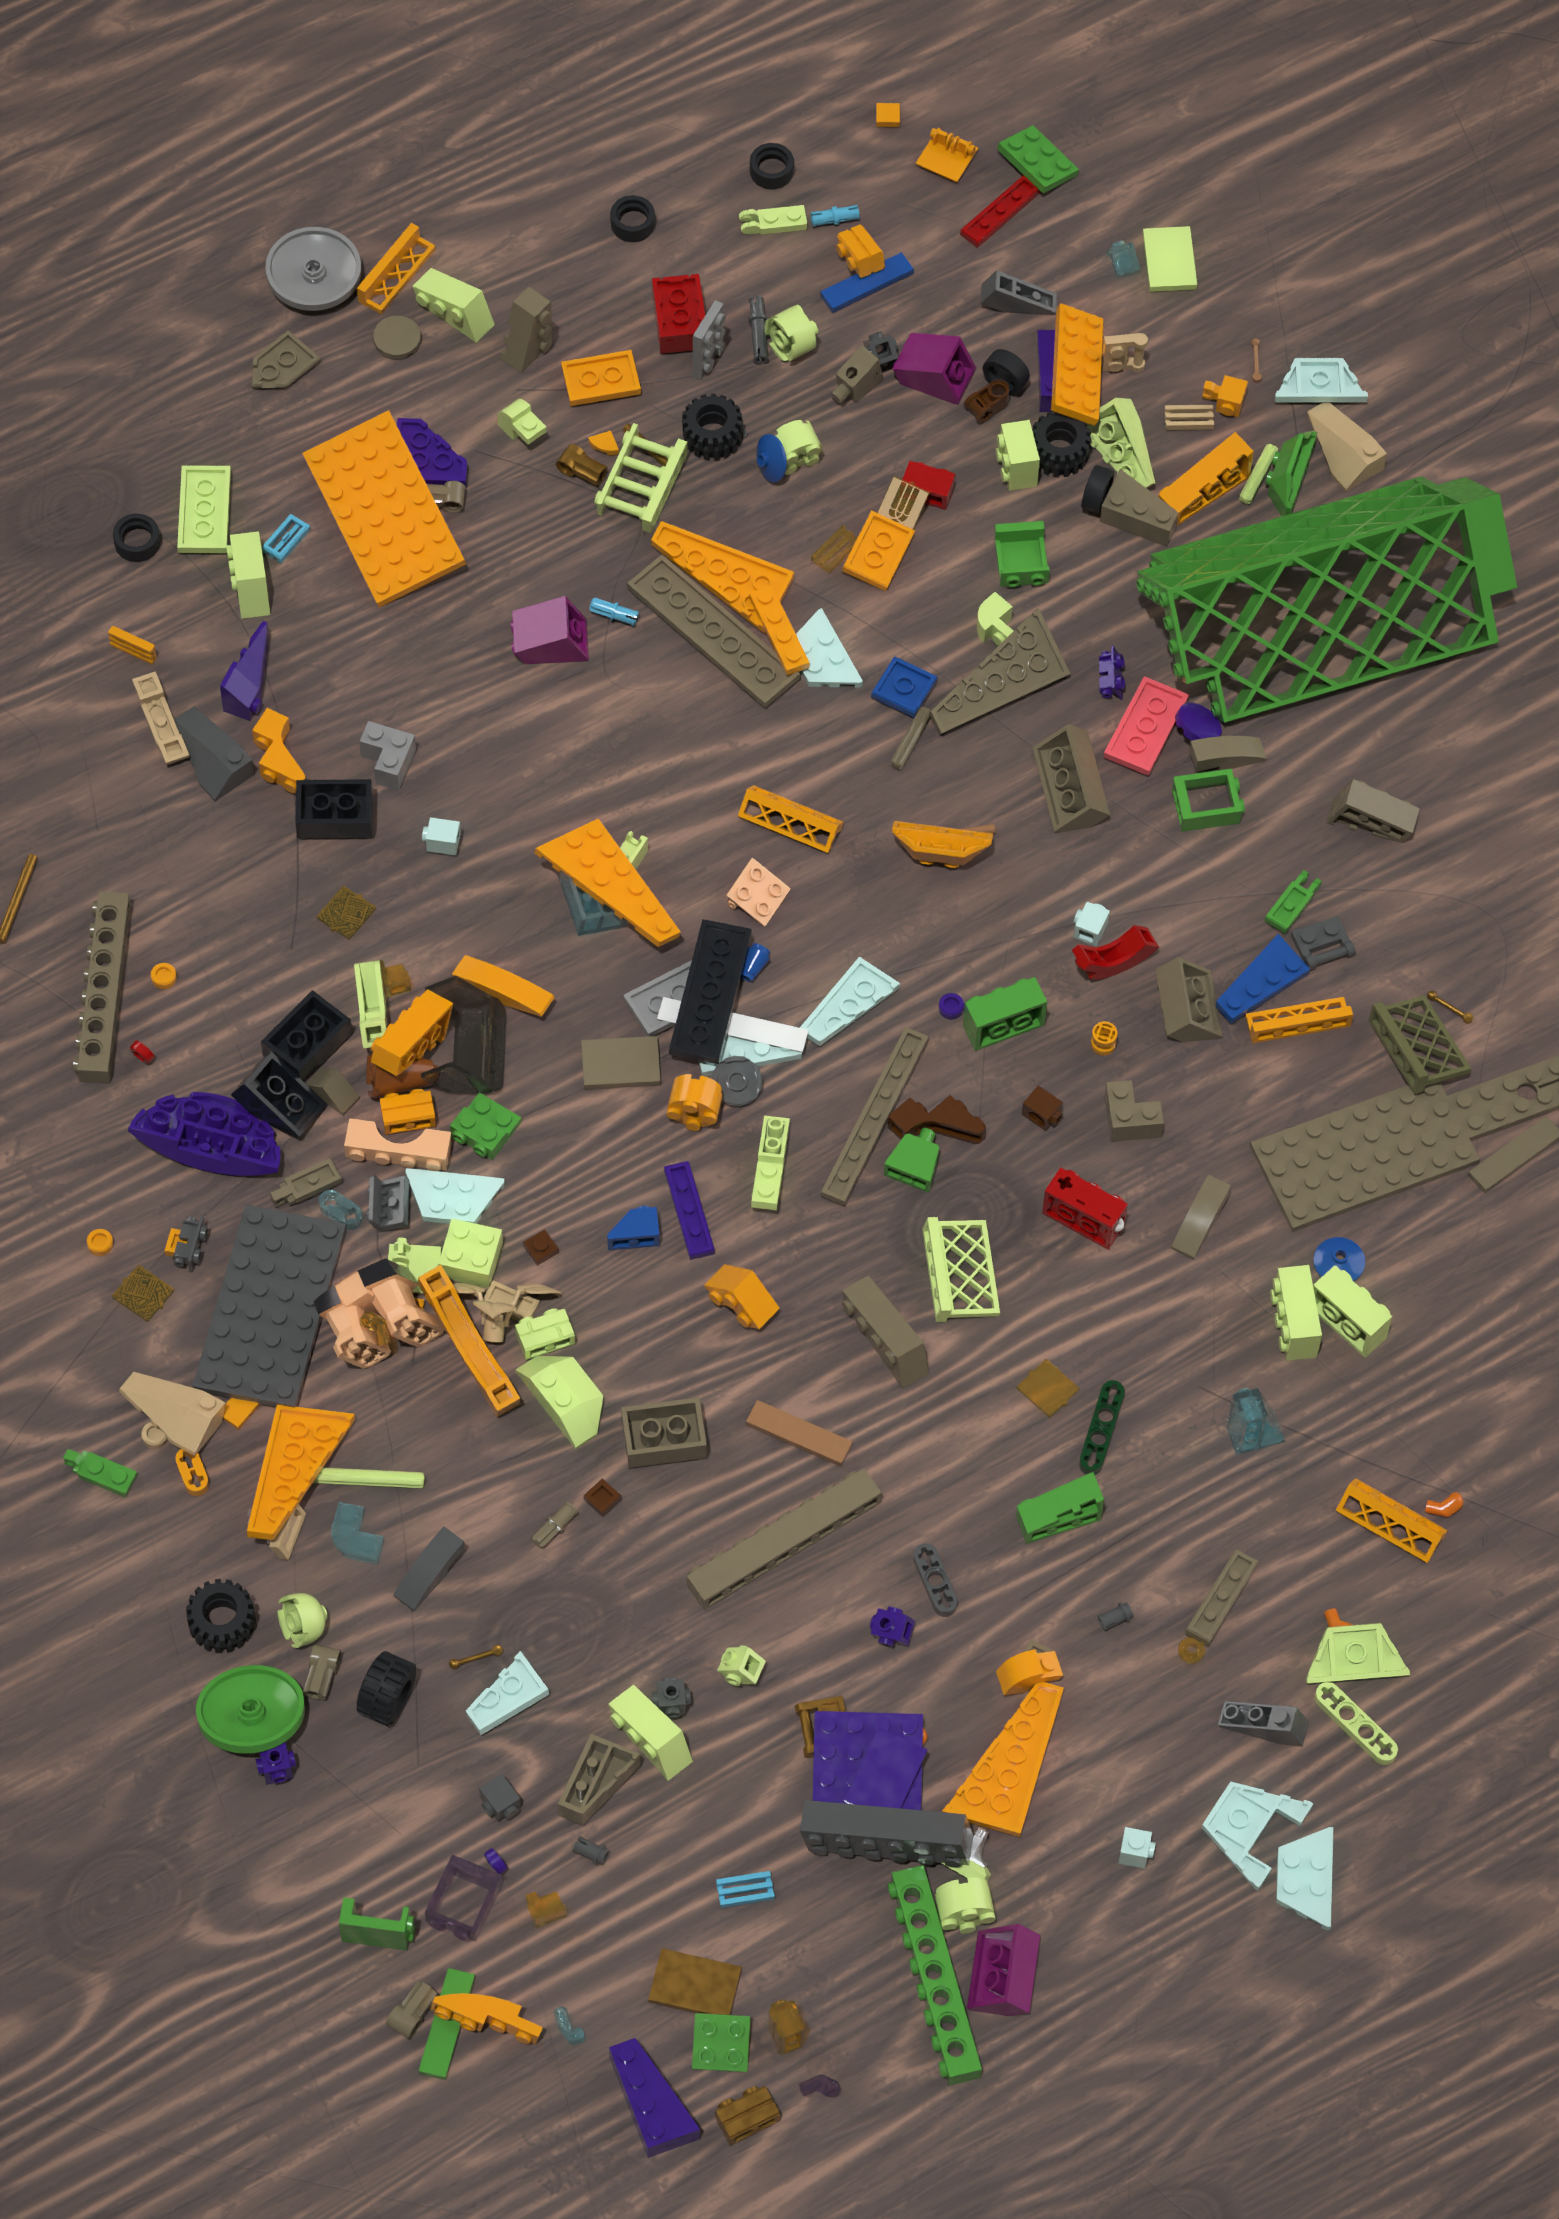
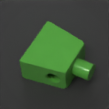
M922 1128L918 1137L912 1134H905L886 1160L884 1176L929 1193L940 1148L937 1144L932 1143L936 1136L935 1132L928 1128Z

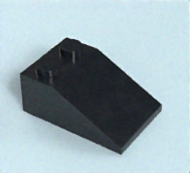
M272 1051L255 1065L231 1093V1096L249 1113L297 1139L327 1105Z

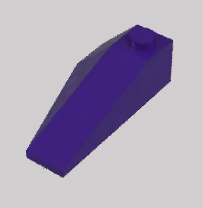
M1037 330L1039 412H1051L1055 330Z

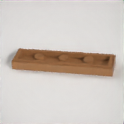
M759 1400L756 1401L746 1421V1425L840 1467L845 1461L853 1443L851 1440Z

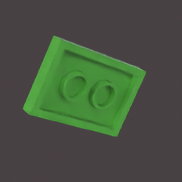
M1033 125L999 142L997 150L1042 193L1076 177L1079 169Z

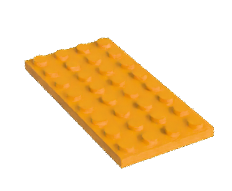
M389 410L302 453L379 608L466 565Z

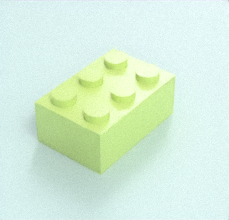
M1309 1265L1278 1268L1277 1276L1273 1278V1289L1270 1290L1272 1305L1277 1307L1274 1319L1275 1326L1280 1328L1282 1335L1279 1336L1280 1352H1285L1286 1361L1317 1358L1322 1332Z
M1334 1265L1313 1285L1318 1316L1363 1357L1366 1358L1387 1339L1392 1319L1390 1311L1383 1304H1378L1373 1300L1371 1294L1364 1287H1359L1354 1283L1351 1276L1345 1270H1340Z

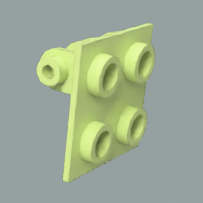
M397 1238V1242L389 1244L388 1260L409 1269L417 1282L418 1277L438 1266L441 1256V1247L409 1245L406 1238ZM419 1285L412 1290V1293L423 1294Z

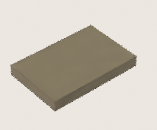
M657 1036L581 1040L584 1089L661 1085Z

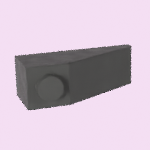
M996 270L981 285V304L1003 312L1055 315L1057 293Z

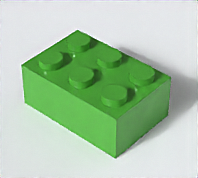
M1035 977L1020 979L1014 985L1006 988H996L987 995L974 996L965 1002L963 1028L974 1050L977 1051L1045 1026L1047 1000Z

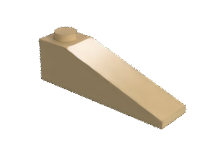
M1323 402L1307 411L1313 431L1318 432L1317 438L1322 447V454L1326 457L1329 465V472L1345 492L1384 470L1387 457L1384 449L1370 434L1331 403Z
M133 1372L119 1390L138 1411L144 1412L151 1419V1423L156 1428L159 1427L167 1435V1439L173 1445L196 1456L223 1422L225 1402L203 1390Z

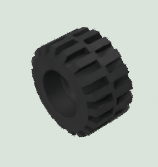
M705 394L701 395L699 400L697 398L693 399L692 404H688L685 407L686 411H683L682 414L684 441H687L688 450L690 452L694 451L695 456L700 457L702 455L706 460H709L710 457H714V460H719L720 456L728 457L729 452L734 453L737 450V446L741 445L743 438L742 413H740L739 406L735 405L731 398L726 400L724 395L717 397L716 394H711V396L707 397ZM711 423H716L723 426L717 430H706L702 428L703 426Z
M1052 411L1048 412L1046 417L1043 415L1039 417L1038 422L1034 423L1032 430L1040 459L1039 470L1044 469L1043 473L1047 475L1053 473L1054 477H1058L1059 474H1063V477L1069 476L1070 472L1074 475L1078 472V468L1082 469L1085 466V462L1088 461L1090 453L1091 431L1087 428L1088 424L1060 413L1053 414ZM1062 440L1071 445L1068 447H1056L1050 444V442Z
M215 1579L214 1584H210L207 1581L204 1583L203 1589L197 1587L195 1589V1596H190L189 1605L186 1607L187 1621L192 1638H195L199 1646L204 1644V1649L207 1651L215 1648V1653H221L222 1649H227L228 1653L233 1651L232 1647L237 1646L238 1649L242 1647V1640L248 1642L251 1638L250 1632H254V1622H256L254 1606L248 1591H243L242 1585L236 1583L233 1586L232 1580L226 1579L225 1583H221V1579ZM219 1607H227L236 1612L235 1617L224 1625H214L206 1620L207 1615Z
M383 1651L373 1661L362 1682L357 1697V1713L386 1726L392 1724L402 1712L410 1696L416 1678V1665L392 1653Z

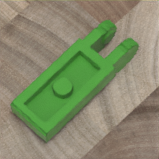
M1303 870L1297 879L1290 883L1268 912L1265 922L1286 934L1313 899L1322 881L1316 878L1308 889L1302 887L1309 875L1307 871Z

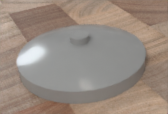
M324 227L297 229L281 237L270 249L266 259L267 282L274 295L291 307L308 311L329 309L345 301L357 288L361 278L360 256L354 244L346 236L335 230Z

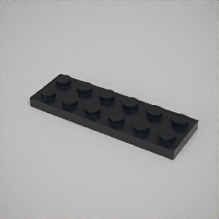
M702 919L669 1047V1055L719 1064L752 929Z

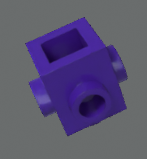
M888 1606L887 1610L878 1608L876 1615L871 1619V1635L878 1638L879 1644L893 1647L894 1643L908 1646L915 1620L904 1615L903 1610Z
M286 1742L275 1748L260 1752V1758L255 1759L258 1774H264L266 1785L282 1783L293 1779L291 1768L296 1767L293 1751H287Z

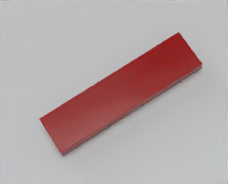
M1023 175L960 230V235L978 248L1038 196L1041 191Z

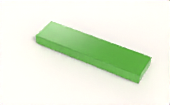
M448 1968L440 1996L462 1993L471 1994L475 1974ZM436 2015L434 2016L420 2064L419 2074L446 2080L461 2029L459 2022L452 2019L444 2020Z

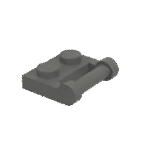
M1338 916L1291 932V938L1302 960L1310 970L1315 969L1316 965L1343 956L1351 957L1356 954L1355 947L1352 941L1349 940ZM1337 944L1341 945V947L1314 956L1310 954Z

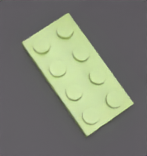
M182 466L178 553H227L231 481L230 466Z

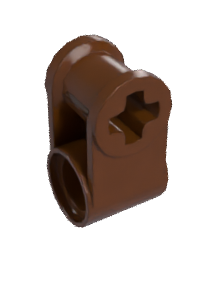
M994 380L979 391L972 393L965 400L964 407L972 411L978 423H985L1008 406L1009 385L1003 380Z

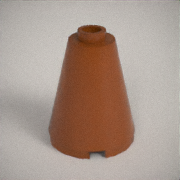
M367 1055L366 1083L372 1084V1091H368L370 1098H379L390 1093H401L432 1086L433 1081H436L438 1078L437 1065H433V1061L420 1058L418 1060L415 1058L410 1067L398 1076H395L371 1063L372 1055Z

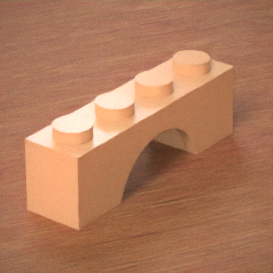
M349 1118L344 1144L345 1157L354 1161H375L382 1165L392 1163L399 1164L405 1168L422 1167L429 1171H447L452 1137L451 1132L425 1129L414 1141L398 1144L383 1138L378 1132L375 1122Z

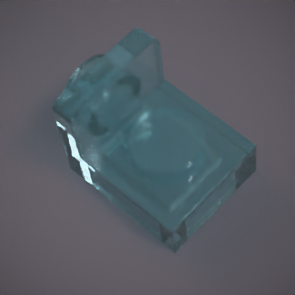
M1125 240L1111 244V248L1106 251V254L1111 257L1116 277L1140 270L1133 242L1125 244Z

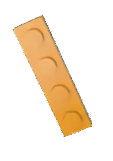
M770 585L750 592L749 599L786 675L810 668V662L773 586Z

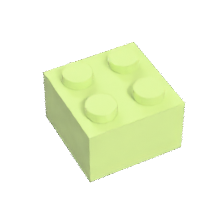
M1030 420L1001 424L1000 434H997L998 448H996V458L998 462H1002V481L1007 482L1009 491L1037 487L1040 459Z
M451 1219L438 1266L442 1265L450 1280L489 1288L503 1244L502 1229Z

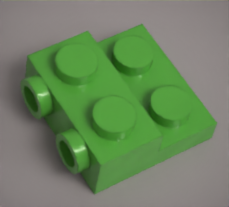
M479 1092L468 1108L464 1107L451 1123L450 1132L452 1138L459 1144L465 1143L472 1147L479 1156H487L493 1160L522 1123V1117Z

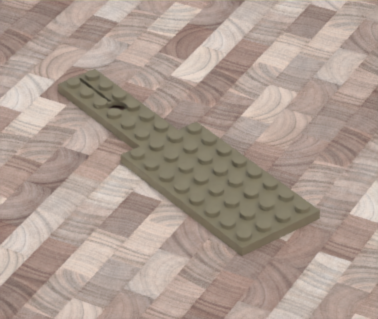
M1559 1055L1448 1096L1440 1082L1425 1086L1424 1092L1414 1094L1411 1087L1407 1085L1250 1142V1148L1291 1231L1294 1232L1479 1164L1480 1159L1471 1141L1559 1110ZM1529 1085L1536 1090L1537 1096L1533 1100L1528 1101L1526 1098L1519 1097L1517 1090L1520 1086Z

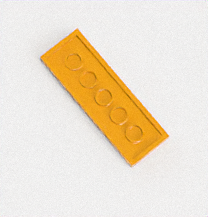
M1062 303L1056 309L1051 411L1095 426L1099 420L1103 318Z

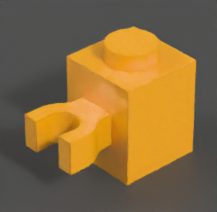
M1225 375L1222 385L1219 386L1214 382L1206 380L1202 398L1217 400L1215 412L1239 418L1246 396L1248 381Z

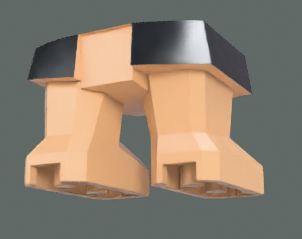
M383 1259L356 1271L313 1301L318 1315L328 1321L337 1337L333 1348L339 1359L365 1369L374 1366L389 1356L391 1350L387 1341L372 1331L367 1321L379 1315L383 1317L392 1337L415 1347L426 1345L444 1332L445 1329L437 1316L417 1307L412 1290L418 1286V1282L409 1269L388 1259Z

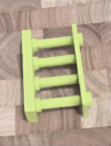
M633 423L630 431H626L623 436V447L603 490L597 492L594 504L597 505V514L600 516L603 515L607 506L638 516L639 520H642V530L652 533L687 457L688 446L687 441L681 439L677 440L675 447L671 446L669 448L640 438L638 424ZM634 446L667 457L668 462L666 466L660 468L631 458L630 455ZM625 466L656 476L659 482L656 487L653 486L651 488L620 476ZM618 486L649 497L650 501L647 507L643 506L642 508L611 497L615 487Z

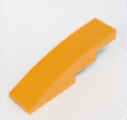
M464 955L452 973L456 981L475 986L479 993L498 998L502 1005L540 1017L543 1016L555 998L550 992L509 971Z

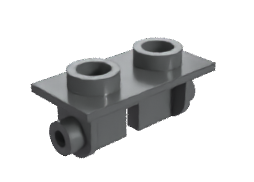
M201 1215L199 1222L191 1216H188L183 1221L179 1239L188 1242H177L173 1255L174 1265L183 1267L184 1264H187L191 1273L193 1272L194 1265L200 1262L202 1249H199L201 1241H206L208 1226H205L203 1215Z

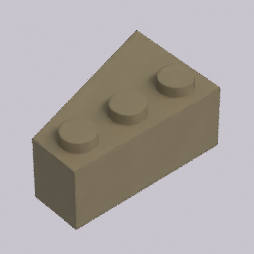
M590 1734L558 1802V1816L584 1825L641 1766V1754Z

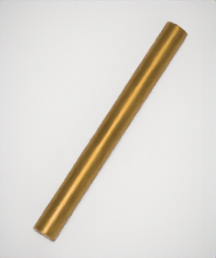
M28 854L0 926L1 944L6 942L38 859L34 854Z

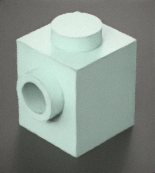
M430 817L428 827L424 826L422 841L426 842V851L456 856L461 835L460 822Z
M1086 902L1083 910L1078 909L1075 915L1074 938L1097 947L1108 925L1110 910H1107L1100 904Z
M1125 1827L1118 1864L1145 1869L1147 1858L1153 1859L1156 1843L1150 1842L1152 1832Z

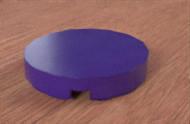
M1194 702L1185 703L1178 709L1175 715L1176 725L1178 728L1182 727L1184 736L1191 741L1218 737L1222 733L1221 724L1217 717H1214L1209 709Z

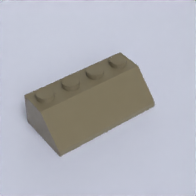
M1067 724L1032 747L1054 832L1060 833L1093 827L1110 816L1087 730Z

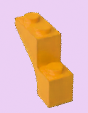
M267 708L252 729L254 743L260 749L267 750L259 761L260 776L269 783L275 782L283 786L290 793H296V780H306L299 765L284 746L285 738L290 731L289 718Z

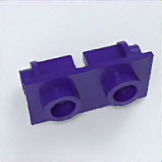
M1111 646V653L1104 651L1099 656L1100 675L1108 674L1107 676L1099 677V692L1103 698H1111L1113 694H1117L1119 699L1122 700L1123 689H1125L1122 668H1125V661L1123 655L1119 654L1114 646Z

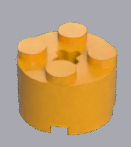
M692 1074L680 1075L674 1079L666 1116L685 1124V1127L691 1131H699L701 1127L715 1124L718 1119L723 1094L721 1093V1085L713 1079L701 1075L699 1079H691Z

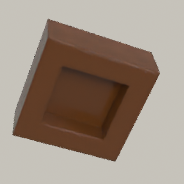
M545 1229L523 1242V1247L537 1266L559 1253V1248Z
M603 1478L583 1495L584 1500L602 1517L621 1500V1495Z

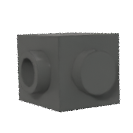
M502 1773L479 1788L480 1798L483 1801L481 1805L489 1817L494 1816L500 1822L503 1819L509 1820L519 1812L521 1808L520 1797Z

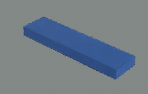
M901 252L884 260V269L875 273L872 272L863 278L855 274L820 291V297L831 312L834 313L914 274V268Z

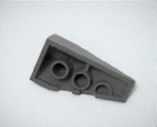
M195 706L174 719L179 734L182 735L188 750L189 759L197 775L198 782L215 802L255 775L253 759L234 739Z

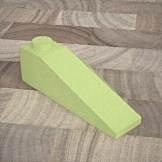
M1114 398L1099 408V420L1096 425L1088 424L1087 428L1091 431L1090 445L1103 455L1104 461L1110 464L1117 471V474L1121 469L1145 488H1149L1155 484V479L1140 418L1131 399Z

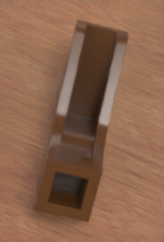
M951 1095L929 1113L920 1102L916 1103L912 1098H908L888 1116L887 1128L900 1140L905 1134L918 1136L922 1128H928L936 1134L972 1144H980L985 1140L986 1126L979 1117H974L970 1114L965 1104L960 1100H955Z

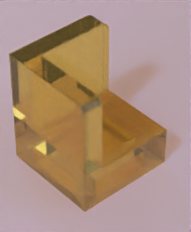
M380 960L386 997L410 992V977L408 971H405L403 964L385 968L383 960Z
M536 1891L525 1895L526 1906L535 1928L567 1917L566 1907L564 1903H561L557 1892H552L539 1898Z

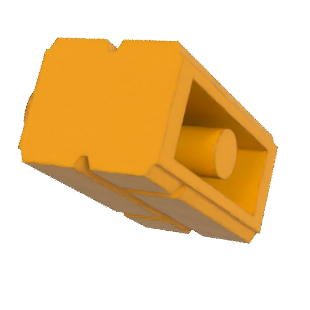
M860 224L852 227L850 231L847 229L838 233L836 250L840 258H846L847 266L851 272L855 270L858 276L863 278L872 272L875 273L884 269L883 251L863 225Z
M415 1089L410 1094L399 1095L398 1093H390L384 1098H379L385 1135L436 1127L430 1090Z

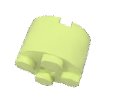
M795 305L765 321L766 336L770 334L772 339L769 345L776 356L782 361L789 360L790 362L816 347L815 334L818 333L817 325L814 321H809L801 306Z
M795 420L777 429L778 434L776 437L781 441L786 453L787 466L785 475L794 473L798 469L797 467L801 465L812 466L820 460L818 455L822 451V445L808 420H806V423H803L802 420Z
M969 1877L967 1878L968 1883L959 1884L957 1879L947 1882L936 1889V1903L943 1930L959 1929L961 1934H968L976 1930L975 1926L992 1923L996 1920L991 1893L986 1879Z

